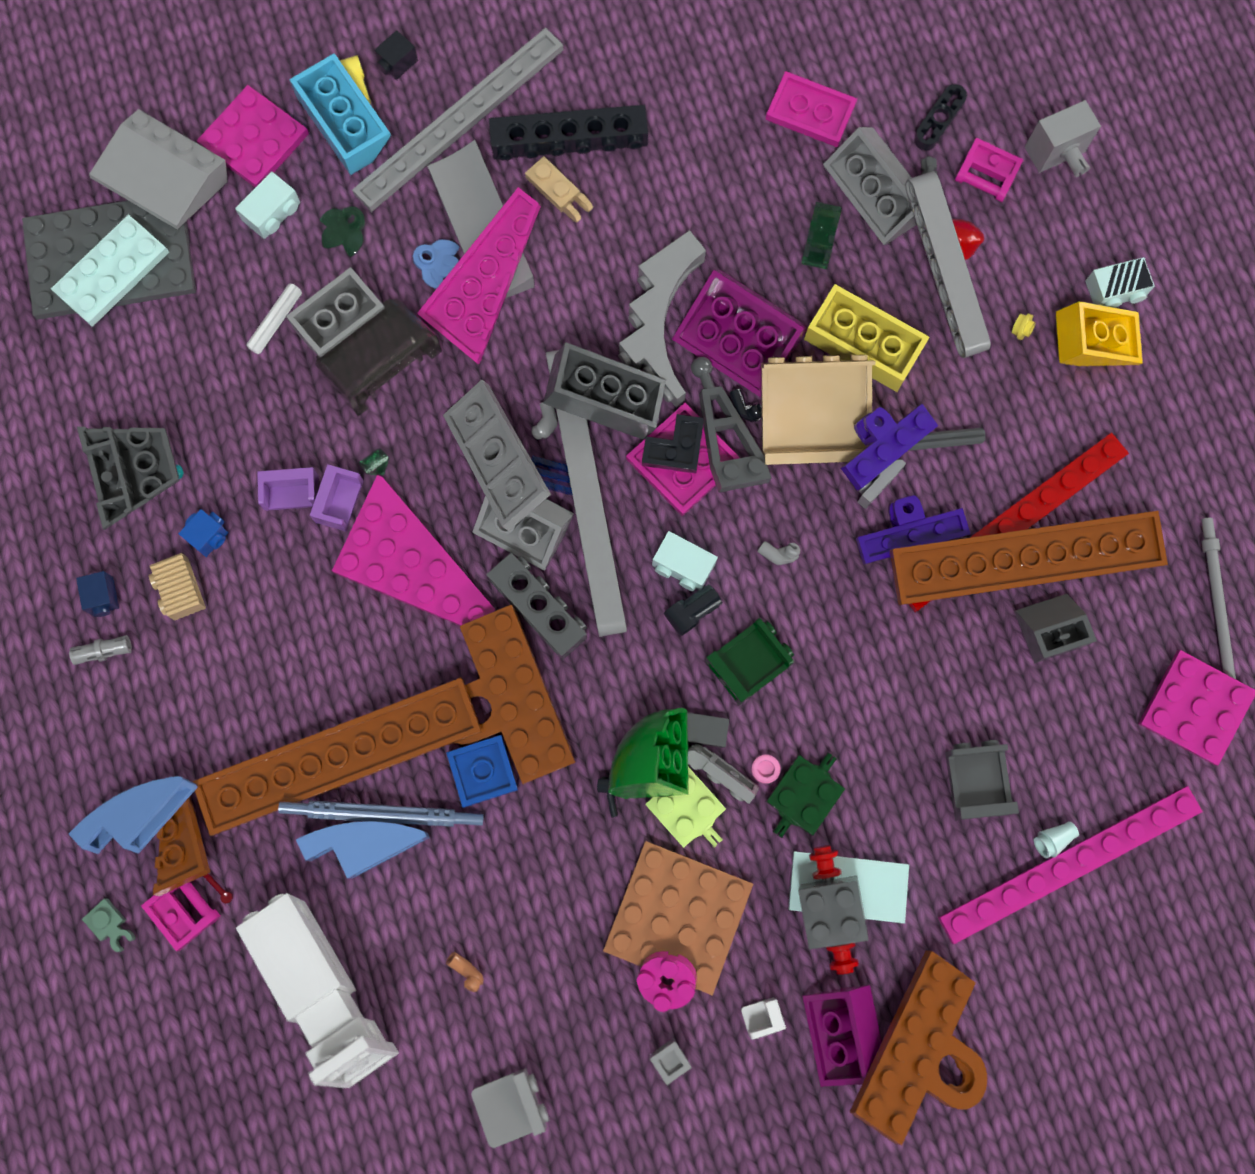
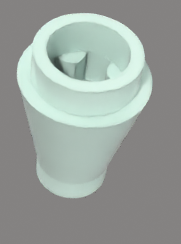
M1068 821L1065 824L1038 832L1037 837L1034 838V845L1043 857H1056L1073 839L1079 836V831L1072 822Z

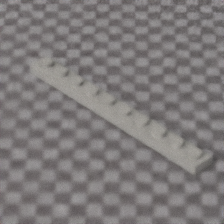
M543 29L352 189L354 195L371 212L559 55L563 51V44L549 30Z

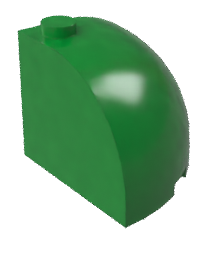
M674 708L654 712L639 720L628 730L620 741L612 760L608 792L611 795L623 799L689 795L687 709Z

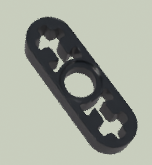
M952 84L944 90L917 129L914 142L919 149L929 151L937 145L967 99V92L964 87ZM956 95L958 99L953 102L951 107L948 106L950 98ZM938 112L944 113L947 116V121H936L934 114ZM930 128H932L934 131L931 138L924 140L923 136L927 135Z

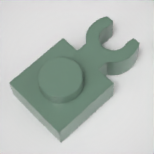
M103 899L82 919L100 941H105L109 937L110 946L116 952L124 950L119 943L121 936H125L128 941L136 939L132 931L121 927L126 918L109 899Z

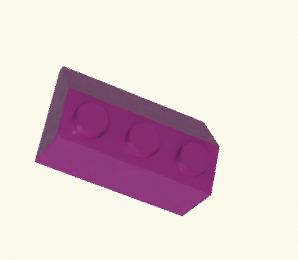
M870 985L846 987L804 995L803 1001L820 1087L861 1085L882 1043Z

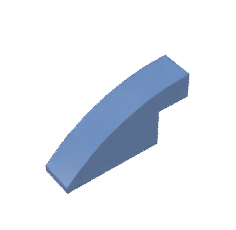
M181 776L154 780L135 786L100 805L86 816L69 835L82 849L99 854L112 838L122 848L139 854L198 786Z
M373 821L330 826L296 839V842L305 861H313L334 850L346 877L353 879L430 837L427 832L395 823Z

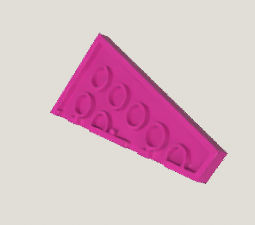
M519 187L417 313L477 364L481 362L541 207L538 202Z

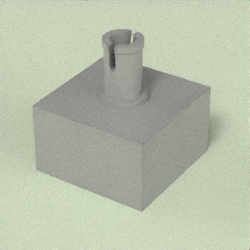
M1084 100L1039 120L1024 148L1039 173L1067 161L1074 173L1073 175L1079 177L1080 174L1083 175L1090 169L1082 154L1085 153L1101 125L1087 101Z

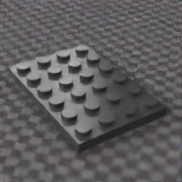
M130 201L22 218L33 316L40 320L76 313L51 288L128 214L163 244L169 253L113 307L196 293L187 222L178 229H175Z

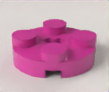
M659 951L651 954L644 960L637 977V984L642 996L649 1003L653 1004L656 1010L666 1012L669 1009L683 1007L690 1002L695 994L697 973L687 958L679 954L677 957L668 955V951ZM661 976H665L667 979L673 978L672 985L664 984Z

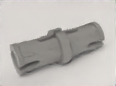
M125 635L104 641L103 639H97L94 643L71 647L69 655L73 665L94 660L101 662L106 661L108 657L131 653L132 646L129 637Z

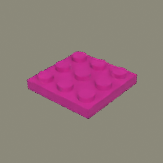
M247 85L197 139V143L225 159L228 168L256 188L271 172L274 173L308 136L309 132L306 127Z
M684 403L647 437L673 440L677 414L693 417L699 416ZM704 426L696 473L642 466L645 439L626 456V460L682 517L716 486L709 466ZM716 434L720 462L739 459L740 457Z
M1177 650L1138 724L1203 760L1218 766L1255 697V689L1184 651Z

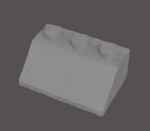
M350 267L286 317L300 338L321 358L385 309V307Z
M485 496L472 533L510 553L512 552V554L518 557L522 556L527 562L545 571L563 540L574 513L545 499L508 531L501 526Z

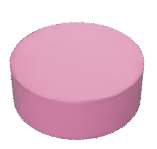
M761 755L752 763V776L759 783H772L780 774V764L771 755Z

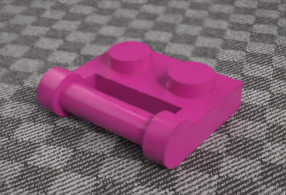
M976 138L955 181L961 184L962 182L970 184L995 196V200L1003 202L1024 159ZM971 167L1003 182L1002 186L1000 187L968 172L969 168Z
M191 882L161 896L153 895L141 905L176 951L183 949L221 917L216 909L212 910ZM180 888L203 917L197 923L173 894L177 889Z

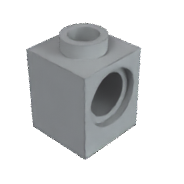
M674 1038L649 1055L651 1062L666 1085L692 1068Z

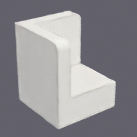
M774 997L741 1008L748 1035L752 1040L786 1029L777 999Z

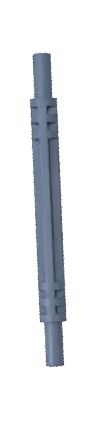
M309 801V803L279 802L278 809L280 814L308 815V818L376 821L454 827V824L483 826L484 814L455 812V809Z

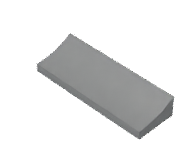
M475 140L452 155L428 165V170L463 254L467 252L503 207ZM524 254L521 256L505 298L535 287L534 278Z

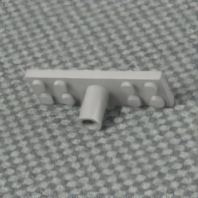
M483 380L479 381L443 414L503 528L510 531L551 495L489 384Z

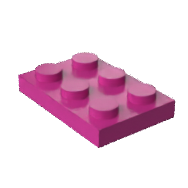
M785 71L765 120L838 147L855 108L857 98Z

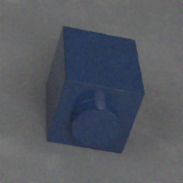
M102 571L76 578L83 611L93 615V617H103L111 614V610L119 609L113 576Z

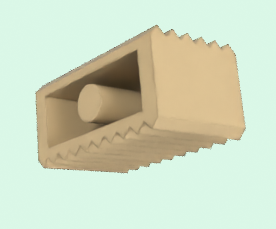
M183 553L150 565L152 574H149V580L155 590H159L161 599L158 600V606L163 615H167L173 620H178L206 608L189 559Z

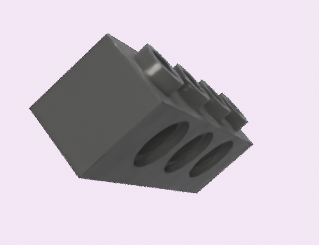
M511 552L486 574L487 578L563 661L587 639V633L585 632L587 627L579 617L575 616L572 618L566 612L568 606L559 596L555 598L551 596L547 591L550 588L549 585L540 576L535 578L528 571L531 569V566L522 556L516 558ZM518 579H525L528 585L524 590L519 591L513 588L514 582ZM543 599L547 602V605L543 610L536 611L531 607L533 601ZM555 619H562L566 625L563 630L554 631L550 628L551 622Z

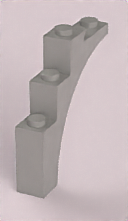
M688 231L639 265L637 280L642 289L647 292L629 304L628 319L632 326L638 330L619 343L620 354H618L622 364L638 370L644 367L643 372L665 379L663 398L667 403L672 402L676 408L685 402L686 392L675 377L667 357L664 324L668 308L678 288L689 274L705 260L706 250L691 231Z

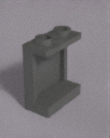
M998 740L981 742L982 747L971 748L970 743L954 744V750L945 752L955 820L1019 813L1017 802H1012L1005 757L1008 744L999 745Z

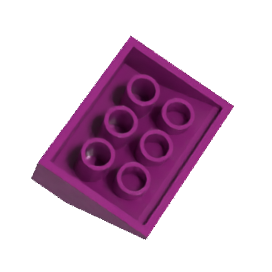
M713 270L672 340L696 356L708 358L713 367L761 397V363H768V358L785 357V362H787L806 333L808 326L725 272Z

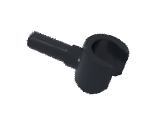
M603 776L598 779L597 791L607 793L611 818L617 817L615 796L608 792L609 777Z

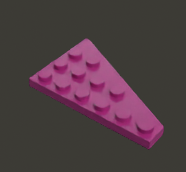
M377 475L332 572L458 626L496 611L385 479Z

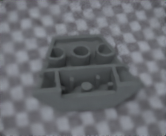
M77 426L82 450L88 458L98 498L96 505L103 530L109 528L180 481L165 428L112 429L111 427H103V429H93Z

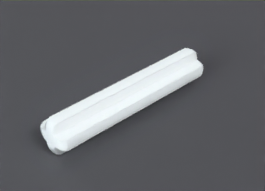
M290 283L287 285L248 341L247 347L256 354L262 352L301 296V290L294 284Z

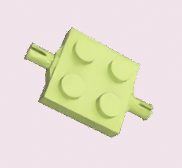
M688 767L689 795L653 797L645 805L683 848L694 838L704 835L715 847L718 844L711 835L719 843L723 839L711 826L726 808Z

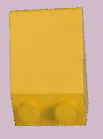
M1080 301L1056 311L1059 363L1075 366L1143 364L1138 312Z

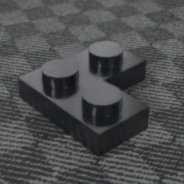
M677 414L673 440L646 436L642 466L696 473L704 418Z

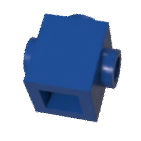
M200 509L197 513L189 516L185 522L186 526L178 534L207 557L213 549L216 550L222 546L228 532L222 527L225 522L213 511L208 515Z

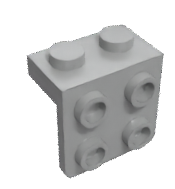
M526 1068L479 1086L472 1091V1099L486 1139L492 1148L530 1133L536 1136L546 1131V1122L550 1121L544 1103L539 1104L535 1094L539 1091L536 1079L533 1074H528Z

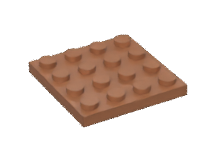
M645 841L603 951L638 966H642L648 956L659 951H668V955L676 957L678 954L682 955L692 963L696 970V989L713 996L753 883Z

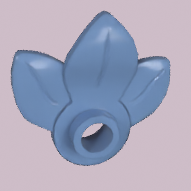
M437 240L431 246L424 244L414 250L413 262L421 270L422 278L428 286L437 289L442 283L443 278H446L459 262L454 256L459 249V245L455 242ZM422 254L430 255L431 259H423Z

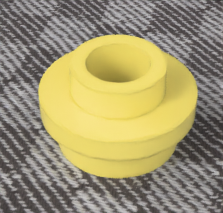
M1019 315L1012 330V334L1017 335V339L1022 340L1025 336L1029 337L1035 327V322L1032 321L1033 315Z

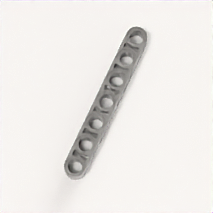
M931 171L907 179V195L956 349L962 358L989 350V335L939 177L936 172Z

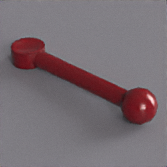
M209 873L203 876L221 895L220 898L223 903L232 902L233 894L231 892H225Z

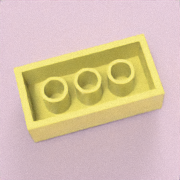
M834 284L809 325L804 340L830 355L840 356V360H851V355H868V360L876 361V365H872V378L898 392L927 343L929 336Z

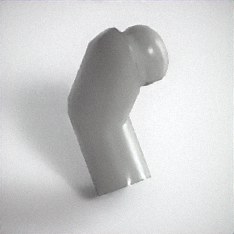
M543 402L540 404L543 418L537 425L532 427L531 431L533 437L537 440L549 437L558 424L554 407L543 404Z
M764 541L757 552L776 565H784L798 559L800 547L795 543H789L788 546L777 549Z

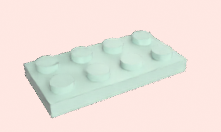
M128 214L63 276L51 290L93 327L169 251Z

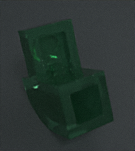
M821 202L815 203L801 264L827 270L842 207Z

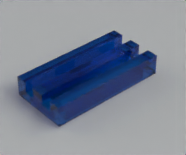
M536 456L531 458L535 467L539 465L568 473V467L565 464ZM536 468L540 476L570 483L569 476ZM544 481L548 490L573 495L572 488Z

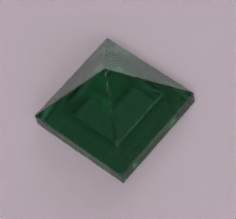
M378 448L361 460L359 466L368 475H384L389 457L381 448Z

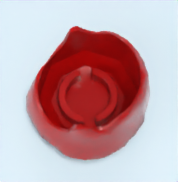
M952 219L964 259L967 260L975 254L978 247L985 240L984 234L969 221Z

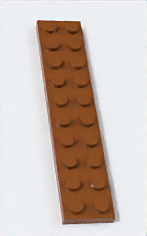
M1159 511L890 550L898 605L1168 565Z
M459 678L192 782L198 786L195 793L210 836H215L277 812L279 802L300 803L481 733L482 730L463 678Z

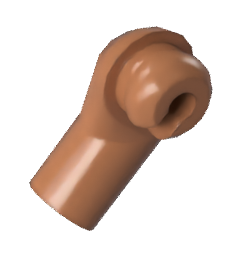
M452 952L448 956L446 965L467 978L464 982L465 988L471 992L478 991L480 985H483L484 982L483 975L458 953Z

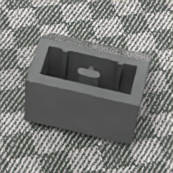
M1068 594L1014 611L1034 664L1086 647L1097 641L1086 613Z

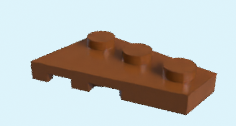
M190 796L157 832L159 856L155 857V868L158 871L157 884H153V895L161 896L210 873Z

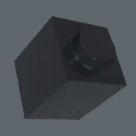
M397 30L374 49L377 67L383 74H389L395 80H398L418 61L415 46Z

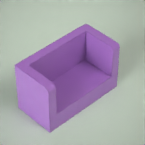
M327 464L310 513V517L315 523L347 531L364 482L360 474Z
M313 467L257 471L258 503L265 511L313 507L319 490L318 474Z

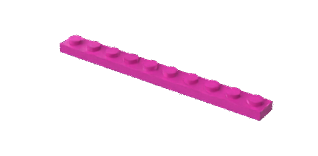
M1188 786L1183 787L1060 852L1056 857H1051L939 916L938 919L951 944H956L1203 811Z

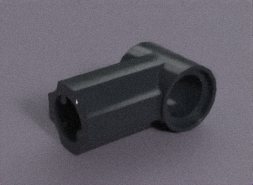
M708 584L685 601L683 599L678 601L663 614L678 635L682 636L700 623L699 620L713 612L723 602L715 589Z

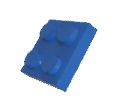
M501 735L446 752L463 808L518 791Z

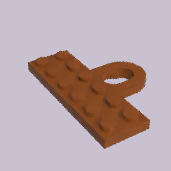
M506 606L459 626L480 679L465 685L470 700L477 696L484 697L491 704L492 712L490 718L483 724H480L481 733L455 743L471 744L502 732L522 784L576 763L514 606Z
M925 951L849 1111L898 1145L903 1144L926 1092L950 1108L964 1110L977 1105L983 1098L987 1088V1070L981 1057L952 1036L976 982L933 951ZM947 1055L954 1059L957 1068L962 1071L963 1081L959 1086L945 1084L939 1076L938 1067L940 1061Z

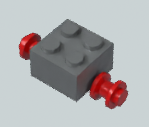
M831 845L813 848L814 853L809 854V859L815 861L817 865V871L812 875L813 879H822V881L800 884L798 888L809 950L826 947V950L833 952L834 961L829 964L830 970H836L838 975L854 972V967L859 965L858 959L852 958L850 949L855 946L856 942L868 941V929L858 876L834 879V877L842 874L841 869L834 866L833 859L838 856V850H831Z

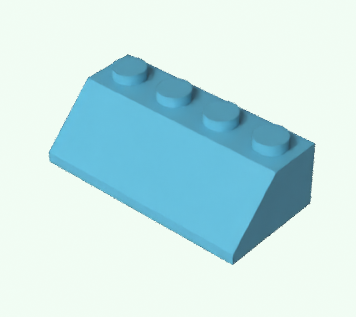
M335 53L289 79L296 97L350 175L375 160L391 134Z

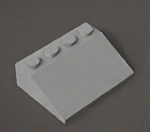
M139 109L119 126L89 173L91 179L175 229L182 226L227 183L225 159Z

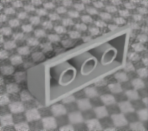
M858 127L823 165L883 245H886L917 225L906 191V181L911 176L873 127Z

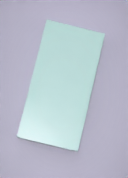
M793 852L788 910L802 911L798 893L800 884L822 881V879H813L812 874L817 871V865L815 861L809 859V854L812 853ZM839 856L833 859L834 866L842 871V874L834 877V879L858 876L865 919L905 923L909 864Z

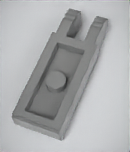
M695 744L689 748L688 764L693 769H703L707 772L706 775L710 780L717 784H723L730 790L729 792L734 798L750 804L759 790L758 785L706 747L703 748L702 745Z

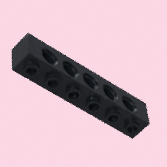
M645 104L489 118L493 160L508 161L512 158H536L541 155L561 156L565 153L575 152L586 154L590 151L598 150L611 152L621 148L640 149L648 146V124ZM623 128L626 131L619 132L616 129ZM596 130V131H599L600 133H598V134H592V133H590V132ZM566 133H573L574 135H573V136H565L564 134H566ZM541 135H547V136H548L547 138H544V139L538 138V137L541 136ZM516 137L522 138V139L519 140V141H514V140H512L513 138H516Z

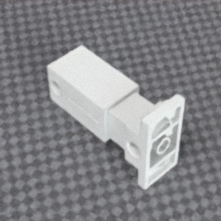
M288 893L285 895L279 894L273 897L268 902L269 906L260 912L254 911L244 917L243 923L236 927L287 1021L298 1023L310 1043L312 1049L306 1055L315 1069L309 1073L314 1085L350 1088L395 1057L399 1052L394 1043L386 1042L373 1020L363 1018L350 995L356 989L305 901Z

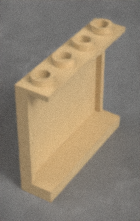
M831 355L823 356V361H812V356L796 357V362H785V357L768 358V363H761L762 453L765 458V465L849 462L863 451L866 446L856 434L854 425L867 414L872 413V365H876V361L868 360V355H851V360H840V356Z

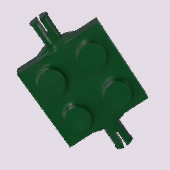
M827 752L819 765L811 764L800 755H797L765 800L782 817L772 831L778 837L783 838L791 825L800 827L811 836L820 827L845 790L828 773L837 760L835 756Z

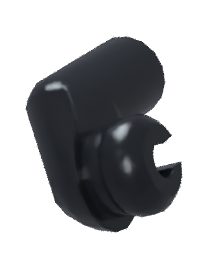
M735 389L729 393L731 402L741 418L750 422H756L761 419L762 406L760 404L751 405L746 403L742 389Z

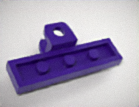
M923 404L917 406L897 423L884 408L879 407L854 425L856 434L866 448L840 469L856 490H860L934 430L938 424Z
M913 495L898 499L889 505L888 512L893 528L857 537L856 541L863 565L890 558L891 549L950 541L970 535V530L963 508L925 518L920 500L917 496ZM903 507L907 509V513L903 511Z

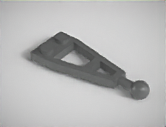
M706 357L694 359L691 364V371L694 376L700 378L704 388L699 394L702 418H704L703 426L709 466L718 492L769 483L772 477L768 466L765 465L763 453L722 386L714 387L710 376L712 372L711 361ZM716 399L726 418L714 420L711 400ZM734 429L750 457L720 462L716 432Z

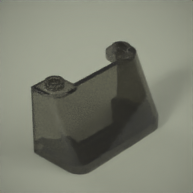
M399 299L386 300L383 303L385 309L321 358L318 355L316 356L315 366L357 417L368 410V407L365 405L368 397L370 396L374 399L377 396L375 391L415 360L419 363L423 361L422 355H428L433 359L442 352L436 334Z

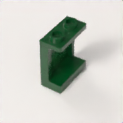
M758 618L750 627L705 659L707 666L738 706L794 663L792 650L786 643L781 644L775 637L777 633L774 627L768 621L763 622L761 618Z

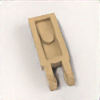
M542 157L525 172L526 179L560 212H564L573 221L578 222L581 219L580 213L571 205L574 201L587 212L593 209L590 200L583 193H580V190L545 157Z

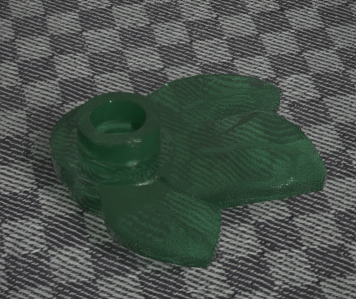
M354 206L347 207L344 210L336 208L327 210L320 218L321 223L326 226L321 239L323 248L330 249L342 245L346 253L353 257L359 251L364 241L362 233L365 225L364 213ZM354 215V221L348 224L349 217Z

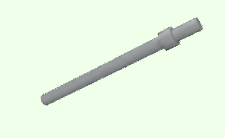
M1213 518L1201 519L1204 540L1201 542L1203 553H1206L1222 670L1223 673L1236 679L1218 557L1220 543L1219 539L1215 536Z

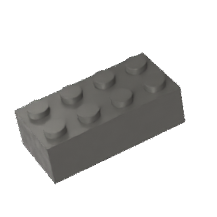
M565 342L554 355L543 404L644 440L657 427L666 380Z

